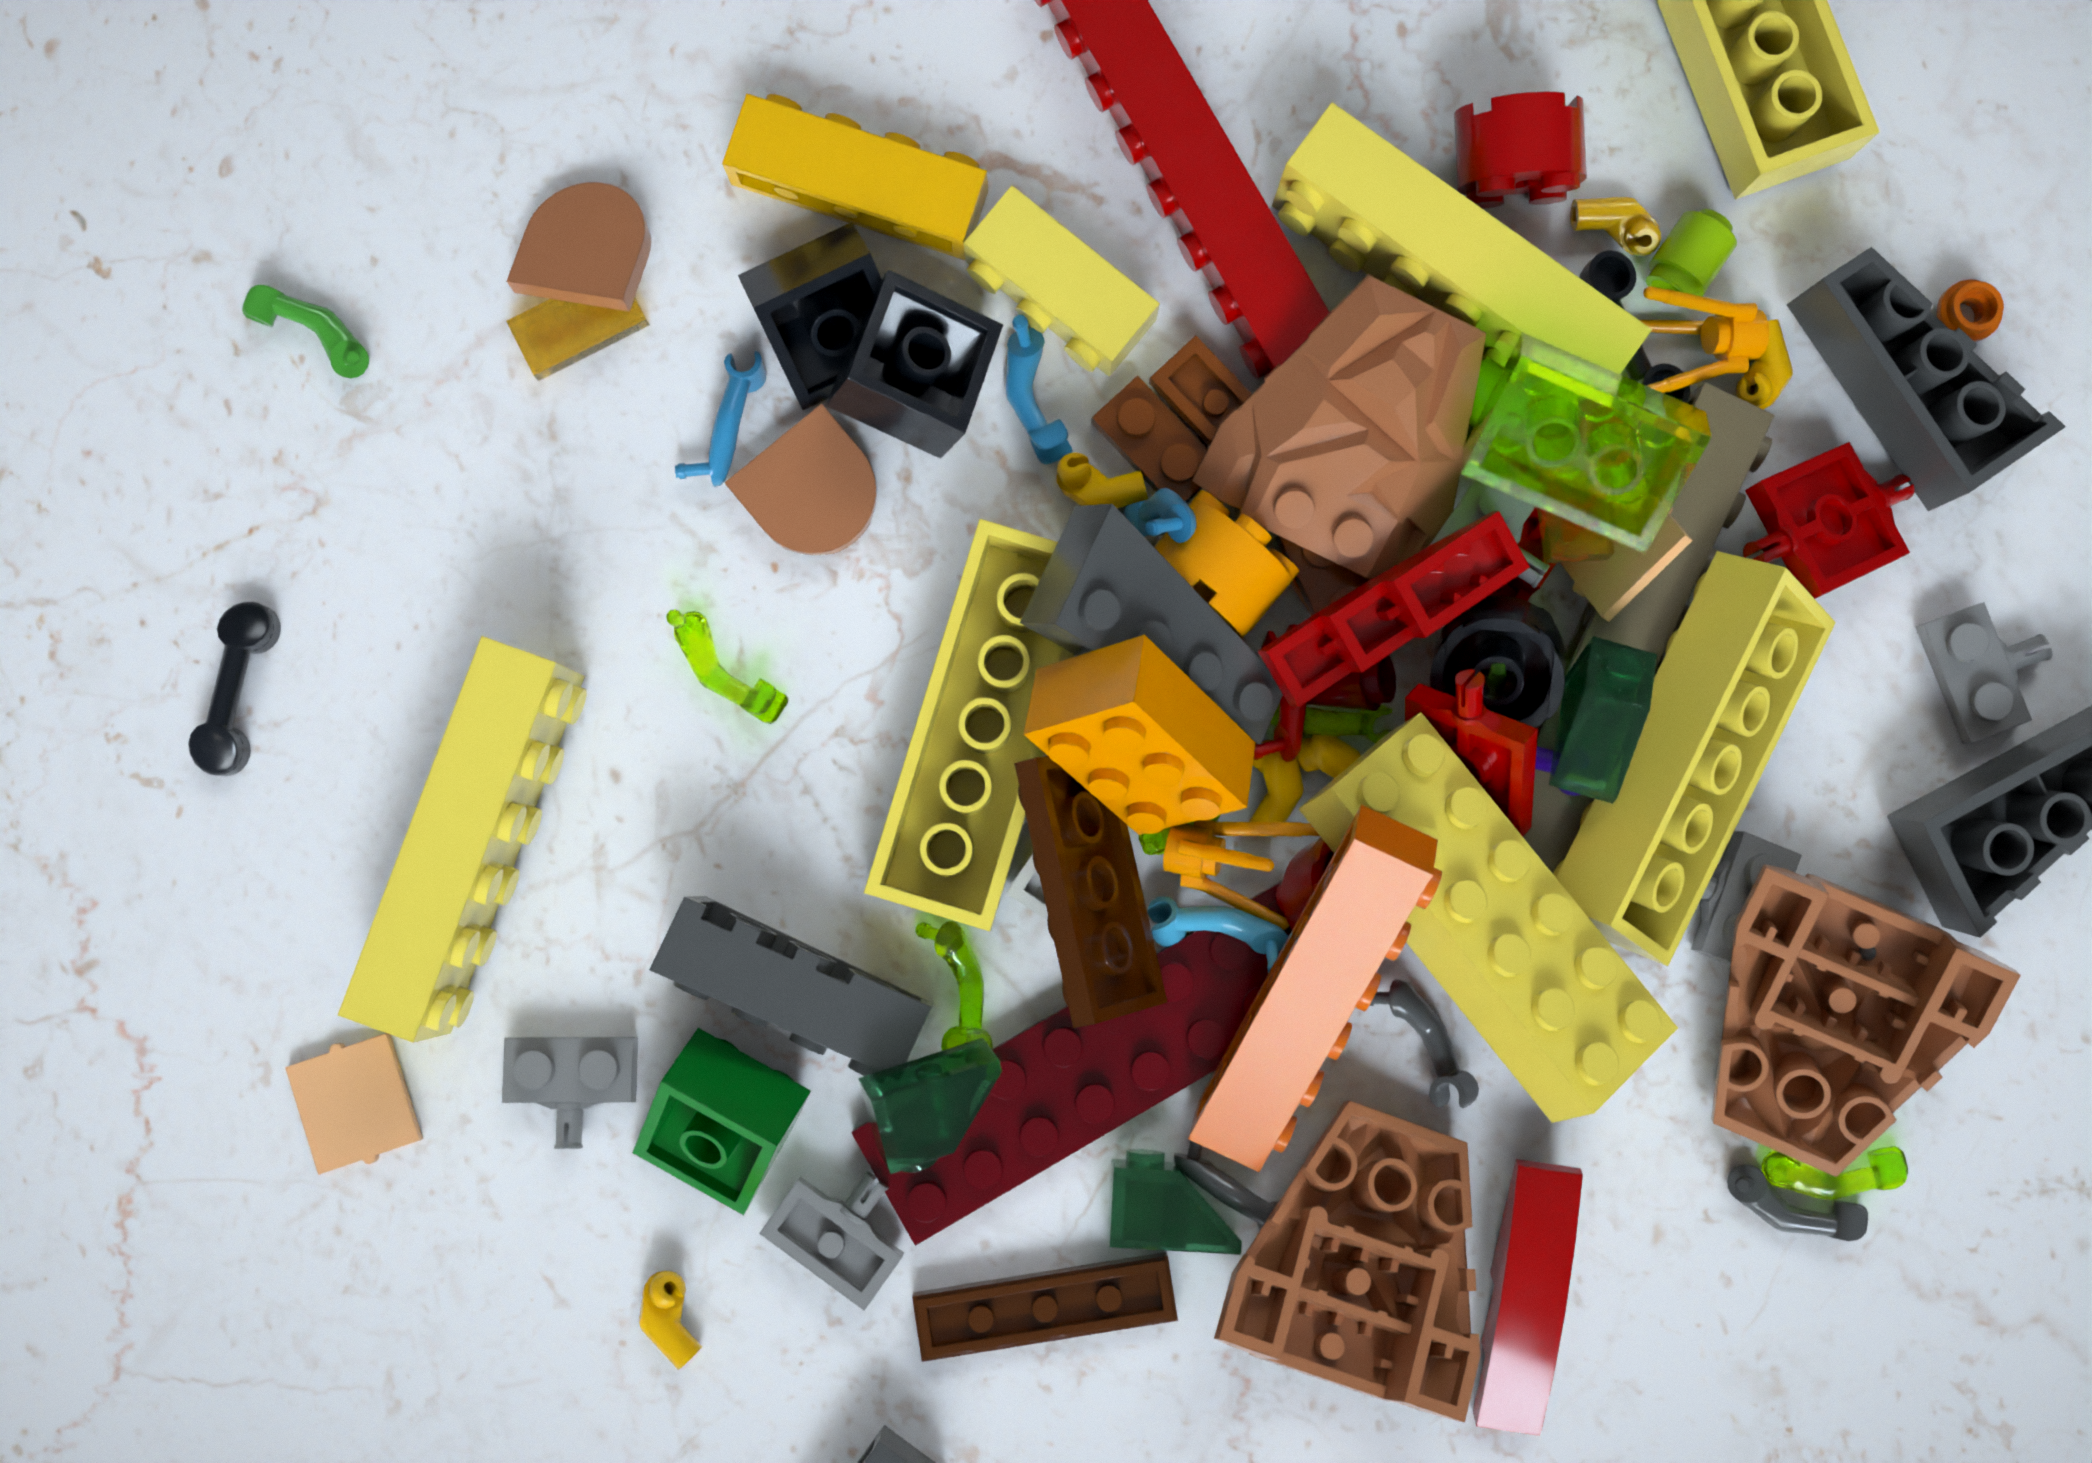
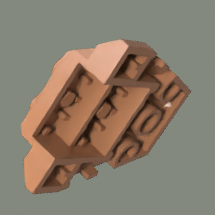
M1368 274L1308 334L1309 338L1282 365L1278 364L1264 378L1265 382L1238 409L1235 407L1220 422L1192 481L1215 498L1240 509V515L1245 514L1264 529L1365 578L1373 579L1430 546L1454 510L1487 333Z
M1764 864L1735 921L1711 1119L1714 1124L1837 1177L1897 1121L1893 1113L1921 1087L1928 1092L1943 1078L1939 1070L1965 1045L1969 1044L1975 1048L1990 1034L2021 975L2017 970L1988 954L1958 942L1950 933L1937 926L1816 875L1806 874L1804 877L1785 868ZM1860 947L1864 949L1874 947L1876 949V957L1871 961L1863 960L1859 953Z
M1350 1100L1343 1102L1301 1166L1298 1174L1233 1270L1214 1339L1231 1347L1249 1352V1355L1377 1399L1399 1403L1458 1422H1465L1481 1356L1479 1334L1471 1333L1469 1291L1477 1290L1475 1269H1467L1465 1229L1473 1227L1468 1143Z

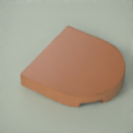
M587 182L564 188L545 200L530 218L506 282L513 292L518 294L630 312L651 250V234L645 216L637 202L627 192L611 184Z
M822 403L725 482L729 490L776 544L786 550L805 555L835 554L855 543L869 527L877 500L875 475L868 459Z

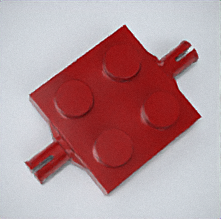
M1845 443L1765 478L1745 490L1768 535L1746 543L1743 548V557L1746 558L1763 550L1764 553L1756 556L1753 560L1770 563L1781 558L1786 568L1814 599L1821 597L1910 553L1895 525L1891 506L1909 500L1915 492L1914 484L1895 491L1896 488L1911 481L1908 476L1903 474L1896 475L1892 479L1878 484L1864 469L1851 443Z
M1475 670L1460 671L1455 677L1456 697L1419 683L1405 697V722L1422 712L1522 837H1524L1532 827L1538 729L1486 709L1483 705L1485 676L1481 672L1475 676Z

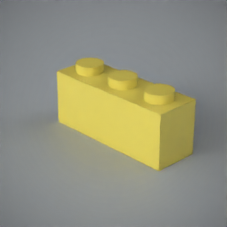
M1012 185L964 242L965 260L969 264L966 270L971 278L992 294H996L999 289L1018 303L1015 307L1018 315L1025 316L1028 324L1038 332L1044 333L1049 328L1067 343L1064 346L1065 352L1079 366L1089 372H1093L1097 367L1110 377L1156 322L1160 305L1158 301Z

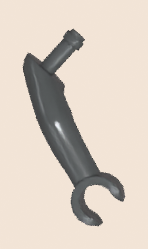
M1395 979L1392 981L1389 992H1376L1370 1006L1374 1004H1389L1392 1014L1407 1021L1420 1035L1429 1051L1438 1076L1430 1086L1429 1096L1431 1103L1439 1108L1447 1105L1450 1099L1449 1085L1451 1083L1458 1090L1460 1107L1466 1108L1471 1105L1478 1097V1083L1469 1072L1460 1070L1445 1025L1436 1012L1409 983L1403 980Z
M1191 1140L1187 1155L1174 1153L1176 1166L1189 1179L1225 1205L1256 1221L1259 1230H1261L1279 1201L1267 1202L1234 1178L1219 1170L1212 1162L1200 1158L1202 1146Z
M1742 1164L1735 1167L1729 1173L1727 1184L1731 1195L1775 1229L1790 1233L1824 1235L1844 1241L1858 1240L1866 1234L1868 1211L1861 1204L1834 1200L1831 1213L1803 1210L1788 1204L1758 1167Z

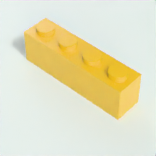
M746 93L722 162L728 179L733 186L844 222H852L854 225L965 260L964 242L977 227L988 195L987 170L980 169L979 163L969 156L951 151L945 152L944 156L921 150L920 145L915 140L899 133L887 132L884 137L862 131L861 126L857 122L840 114L827 113L825 118L803 112L802 107L795 101L777 94H768L766 99Z

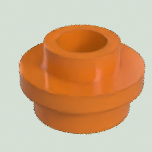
M1973 279L1963 280L1949 287L1941 295L1937 304V318L1949 329L1954 331L1960 328L1974 342H1978L1990 336L1999 327L2004 310L2003 299L1999 291L1989 283ZM1960 304H1966L1972 308L1974 312L1973 322L1968 321L1962 315Z

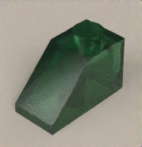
M1592 636L1565 676V687L1561 701L1548 785L1613 804L1619 795L1650 711L1657 654Z
M983 1038L858 1078L877 1150L890 1174L899 1171L918 1172L934 1165L938 1158L956 1151L1002 1073L998 1057Z
M1129 1149L1126 1150V1160L1111 1159L1107 1234L1109 1247L1241 1255L1242 1241L1236 1230L1197 1186L1178 1168L1175 1162H1165V1152Z

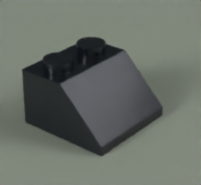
M852 222L738 275L802 410L830 397L846 352L882 281L869 249Z
M888 269L846 352L826 406L941 459L966 433L1003 324Z

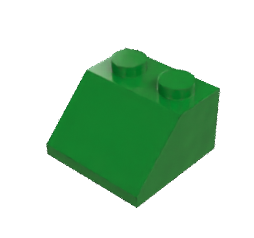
M697 1028L661 1080L632 1153L744 1216L792 1131L811 1090L795 1082L786 1073L773 1070L739 1051L732 1043L716 1038L706 1031Z

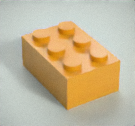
M1145 634L1036 669L1023 735L1138 835L1155 834L1166 828L1198 820H1211L1218 815L1247 808L1255 741Z

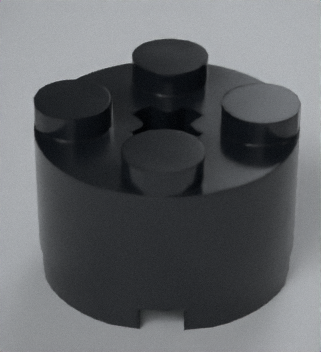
M1488 596L1442 627L1436 642L1431 667L1430 688L1456 697V675L1460 671L1469 669L1475 670V676L1481 672L1485 676L1483 705L1486 709L1536 728L1545 720H1549L1557 711L1564 693L1565 648L1560 631L1554 623L1551 614L1544 608L1537 607L1526 600L1516 597ZM1492 663L1505 664V674H1493Z

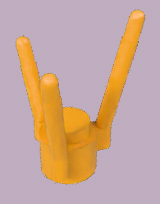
M1648 286L1643 291L1644 297L1650 300L1715 314V316L1707 317L1705 321L1664 319L1640 321L1651 328V332L1701 335V345L1704 352L1709 355L1713 354L1716 359L1721 360L1647 385L1644 389V394L1648 397L1671 392L1723 374L1747 373L1749 360L1760 358L1766 351L1769 341V323L1765 313L1758 309L1756 303H1730Z
M1198 820L1194 822V825L1182 824L1171 827L1164 850L1163 868L1164 871L1181 874L1180 886L1203 891L1239 910L1278 925L1283 930L1289 927L1285 917L1206 876L1207 874L1217 876L1222 863L1265 872L1274 869V862L1271 859L1225 849L1226 840L1216 836H1320L1310 823Z

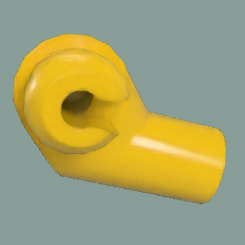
M1631 197L1574 199L1572 201L1570 221L1573 231L1604 229L1626 252L1637 256L1650 255L1660 245L1661 232L1659 225L1635 199Z
M1778 319L1768 321L1769 341L1766 351L1752 363L1748 372L1738 381L1736 387L1738 398L1761 409L1774 404L1793 375V368Z
M1078 452L1064 455L1057 465L1056 482L1064 495L1080 506L1113 504L1116 508H1121L1148 499L1141 470L1108 478L1088 463L1089 459L1087 456Z
M1316 732L1312 735V738L1302 739L1301 751L1297 757L1299 766L1304 771L1310 772L1320 769L1322 772L1335 778L1357 760L1361 754L1358 750L1331 733Z
M1264 740L1261 742V744L1272 740ZM1276 752L1263 756L1259 760L1253 759V766L1264 775L1268 792L1249 822H1286L1304 792L1298 757L1291 762H1285L1280 753Z
M661 1271L650 1276L644 1285L639 1325L646 1336L679 1370L702 1346L681 1324L686 1292L684 1280L676 1272Z

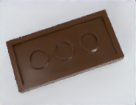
M1049 756L1035 757L1014 763L1019 783L1018 796L1026 814L1033 845V863L1041 881L1048 913V930L1055 944L1063 980L1062 993L1069 1007L1073 1028L1097 1024L1167 1003L1127 824L1057 763L1051 760Z

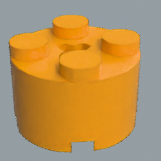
M1200 490L1188 505L1196 516V530L1192 537L1183 543H1178L1166 532L1154 548L1232 630L1243 639L1298 575L1299 569L1279 551L1273 548L1268 550L1265 547L1272 537L1256 521L1245 514H1241L1234 522L1228 517L1230 515L1229 510L1219 500L1208 492Z

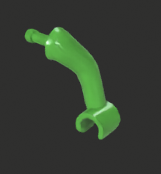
M255 285L247 293L242 307L246 318L269 327H273L277 315L303 324L316 333L326 351L333 370L342 377H359L368 368L369 357L365 348L336 314L326 307L287 296L267 285Z

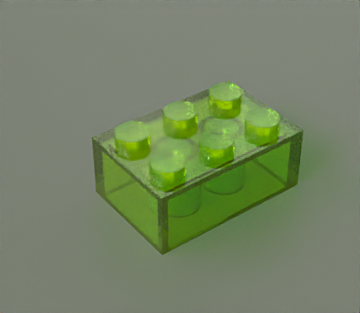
M1522 332L1463 447L1461 474L1645 554L1709 444L1712 435L1706 411Z

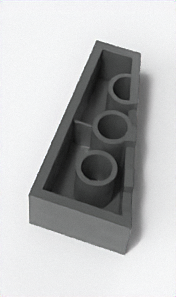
M1872 247L1822 278L1786 304L1901 473L1911 479L1908 483L1910 485L1914 484L1915 493L1927 511L1970 493L2066 427L2050 411L2041 415L2021 396L2026 389L2008 372L1998 375L1972 350L1977 344L1960 328L1954 331L1949 329L1930 312L1933 303Z
M1113 504L1074 507L1020 623L1076 656L1145 634L1254 740L1255 744H1261L1283 696L1265 663Z
M2092 705L1887 815L1942 927L1981 938L1997 923L1994 917L2014 899H2024L2041 883L2038 877L2063 854L2072 855L2090 839L2086 834L2092 829Z
M687 896L683 898L649 969L654 973L673 980V985L684 992L704 1000L712 997L732 1006L731 1012L750 1023L766 1027L769 1022L792 1032L789 1039L812 1052L824 1055L828 1048L851 1058L848 1064L850 1069L878 1082H883L886 1074L897 1079L902 1074L934 1003L706 896Z

